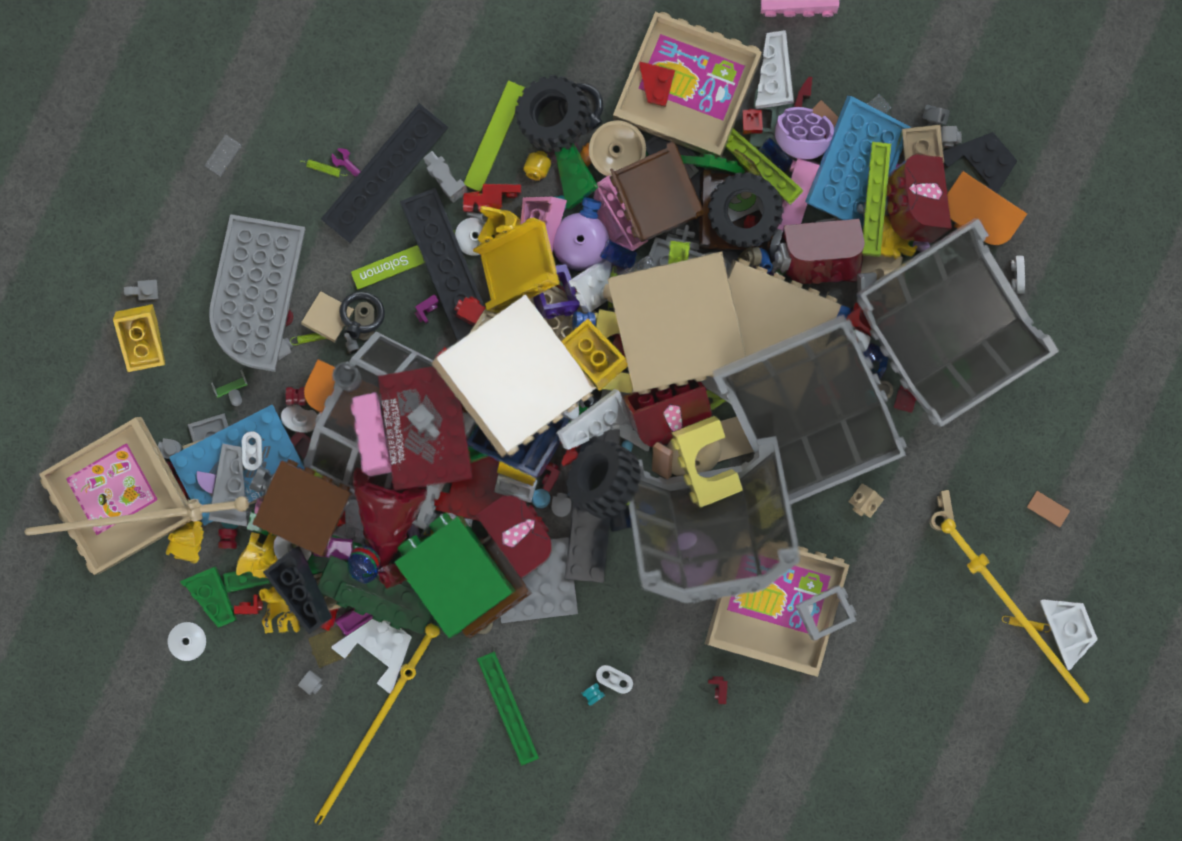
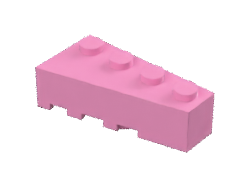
M761 0V14H765L766 17H775L776 14L794 17L796 13H803L805 17H812L814 13H822L824 17H831L833 13H837L839 8V0Z
M797 158V161L793 160L790 172H793L791 179L804 192L791 205L781 197L784 213L782 214V223L779 224L777 229L783 231L784 225L801 224L807 206L805 201L820 162Z
M555 197L523 198L521 224L529 218H536L545 222L553 252L555 234L561 223L567 200Z
M372 393L354 397L351 411L356 418L354 427L359 437L358 448L362 457L363 472L370 477L392 472L378 395Z

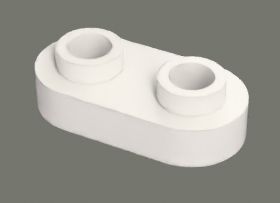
M1015 256L1014 260H1011V271H1015V279H1012L1011 283L1012 289L1015 290L1016 294H1024V256Z
M248 432L242 438V463L248 470H256L262 464V438L256 432ZM250 438H255L256 443L254 445L249 444ZM251 457H255V464H250L249 459Z
M601 666L596 673L597 680L601 684L619 693H628L633 687L631 677L611 666ZM604 671H608L610 673V677L608 679H604L602 677V673ZM621 680L627 682L626 687H620L619 683Z

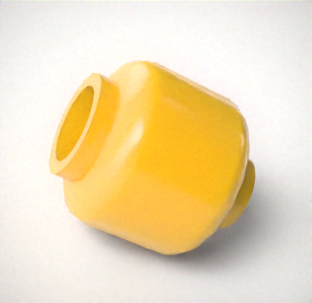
M537 151L530 153L524 165L526 176L536 181L545 178L550 169L551 160L545 152Z

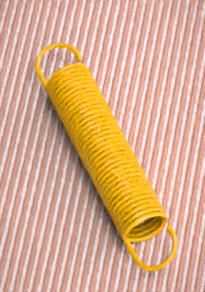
M1003 616L1010 617L1008 624L1023 627L1016 617ZM1029 621L1035 630L1043 631V623Z

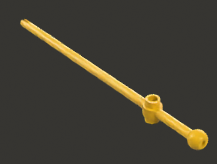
M948 518L942 522V531L949 533L971 562L967 564L969 570L973 574L978 571L984 576L1082 702L1088 703L1089 697L988 571L986 565L989 563L988 558L983 553L978 556L973 552L955 529V521Z
M433 623L426 626L425 637L410 662L400 668L401 677L315 818V824L320 816L322 818L318 825L323 822L406 681L415 677V666L432 638L437 637L440 633L438 626ZM406 670H411L409 674H405Z

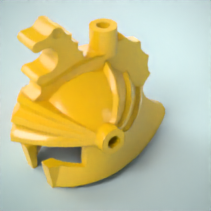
M885 215L881 255L893 257L895 260L901 256V253L912 257L917 246L910 247L908 245L910 240L899 237L891 227L889 216Z
M190 521L173 533H170L168 536L170 543L167 546L166 555L171 553L175 555L174 558L197 563L199 561L198 552L201 549L204 532L201 527L202 522Z
M251 532L250 541L237 562V575L252 572L253 576L267 578L263 572L278 560L274 552L275 535L272 536L269 533L264 544L257 542L260 534Z

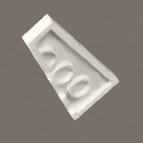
M786 30L767 33L755 105L756 109L794 103Z
M614 389L557 432L564 448L569 450L589 441V438L603 435L605 431L619 428V425L623 423H630L619 390Z

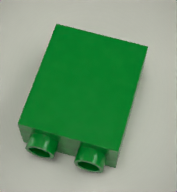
M446 512L429 524L434 534L421 542L417 535H415L397 548L402 557L395 561V564L448 638H452L516 590L463 516H457L452 519L448 512Z

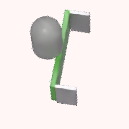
M242 370L240 371L243 378L215 389L213 383H211L217 398L229 393L228 396L233 406H239L242 403L240 392L237 389L248 385Z

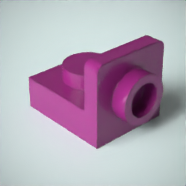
M435 294L415 306L417 309L415 315L420 323L422 321L426 324L429 323L424 315L425 311L430 313L438 308L436 304L439 301Z

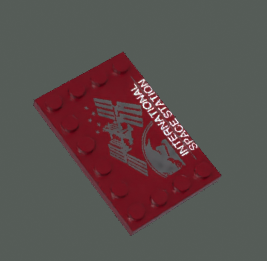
M433 366L379 375L378 379L394 490L400 491L473 479L462 403L436 368ZM421 404L436 419L432 422V425L440 434L435 439L426 429L420 432L408 419V416Z

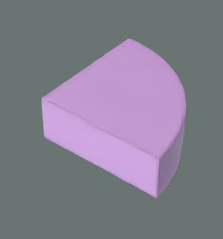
M197 471V480L200 486L205 491L213 494L216 474Z

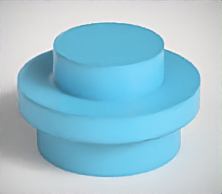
M544 489L535 490L532 498L533 505L537 508L546 507L550 503L549 493Z

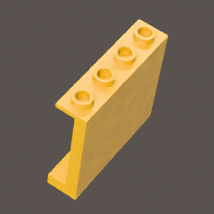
M529 218L524 223L514 226L512 230L504 234H498L492 240L484 244L481 243L480 246L473 249V252L481 255L491 301L485 303L487 311L498 315L524 295L530 299L559 284L546 225L541 220Z

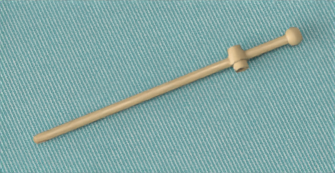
M243 496L236 498L235 501L201 505L198 499H191L187 501L188 506L184 508L26 528L25 534L36 535L183 515L191 517V521H199L203 518L202 513L229 509L243 512L248 509L249 503L248 499Z

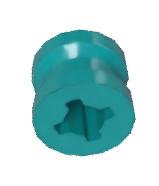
M597 683L581 693L583 697L587 698L589 706L605 696L598 689L599 685Z

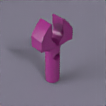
M337 148L343 154L344 161L338 160L332 154L333 164L336 167L345 166L357 177L361 171L349 161L350 152L347 149Z

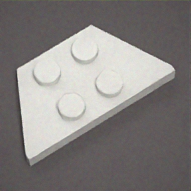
M605 258L600 263L591 266L569 281L570 286H575L578 291L575 296L580 302L583 312H591L608 301V299L603 298V290L605 284H608V278H610L611 258Z
M1040 600L1066 669L1070 670L1098 640L1084 604Z

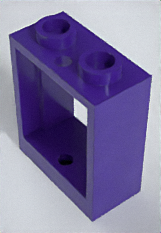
M566 264L555 267L558 279L563 284L568 299L567 302L547 304L543 292L532 297L536 309L543 318L553 319L561 315L571 316L580 305L575 296L574 286L569 284L571 276Z

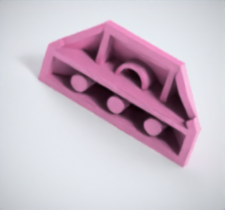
M609 176L598 182L599 188L595 190L594 199L602 202L597 214L599 220L606 227L611 241L631 251L648 242V240L641 242L638 237L634 238L630 229L633 227L631 220L627 221L623 212L626 210L624 203L620 204L616 195L619 193L617 186L613 187Z

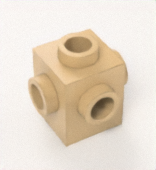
M862 483L848 502L854 506L852 510L858 515L862 516L865 514L871 518L884 499Z

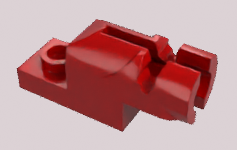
M483 184V193H480V191L464 193L463 211L473 212L476 204L478 205L479 212H481V206L502 210V194H506V198H517V195H521L522 187L515 184Z

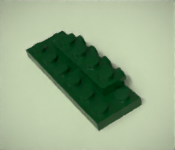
M330 555L318 583V587L323 595L336 600V605L347 608V606L355 608L354 612L363 616L365 613L373 615L372 619L380 623L383 620L390 622L389 626L400 630L403 627L423 634L431 613L413 588L400 583L386 589L385 585L379 580V574Z

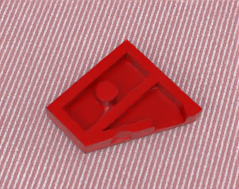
M640 61L639 67L647 103L666 107L675 70Z

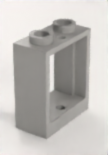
M836 585L795 605L811 640L815 641L856 621L854 617L857 615L852 605L849 606L846 600L848 594L844 587L841 588L840 585ZM836 593L847 615V619L819 632L807 606Z

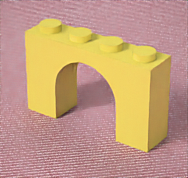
M599 309V312L595 313L596 328L606 338L620 333L614 311ZM622 371L602 389L612 391L616 389L619 392L632 393L633 386L630 373Z
M713 416L672 432L673 439L671 442L673 448L678 451V463L681 468H684L685 475H683L686 485L690 486L691 492L689 496L692 503L703 507L743 491L738 474L732 469L712 477L699 476L696 471L695 458L699 450L705 445L725 438L718 418Z

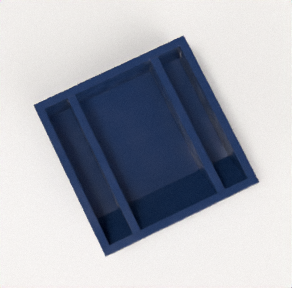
M563 417L555 424L551 421L547 424L548 429L541 434L538 432L533 434L534 439L526 445L522 442L517 446L519 450L511 456L507 453L502 457L478 425L467 443L469 447L531 477L537 478L542 475L561 443L557 432L569 424L570 419Z

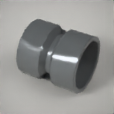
M343 362L338 364L333 370V380L342 390L347 392L355 391L361 385V373L353 364Z
M259 466L249 488L258 493L263 491L265 495L275 473L270 474V470Z

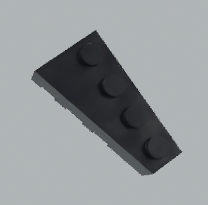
M300 546L290 550L263 572L308 634H311L332 619V615Z

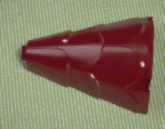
M357 467L353 474V486L363 525V536L367 548L374 551L379 557L378 567H383L394 559L399 551L397 548L407 538L406 534L416 520V515L425 502L428 491L422 488L406 489L400 494L370 484L374 480V476L370 477L363 472V469Z

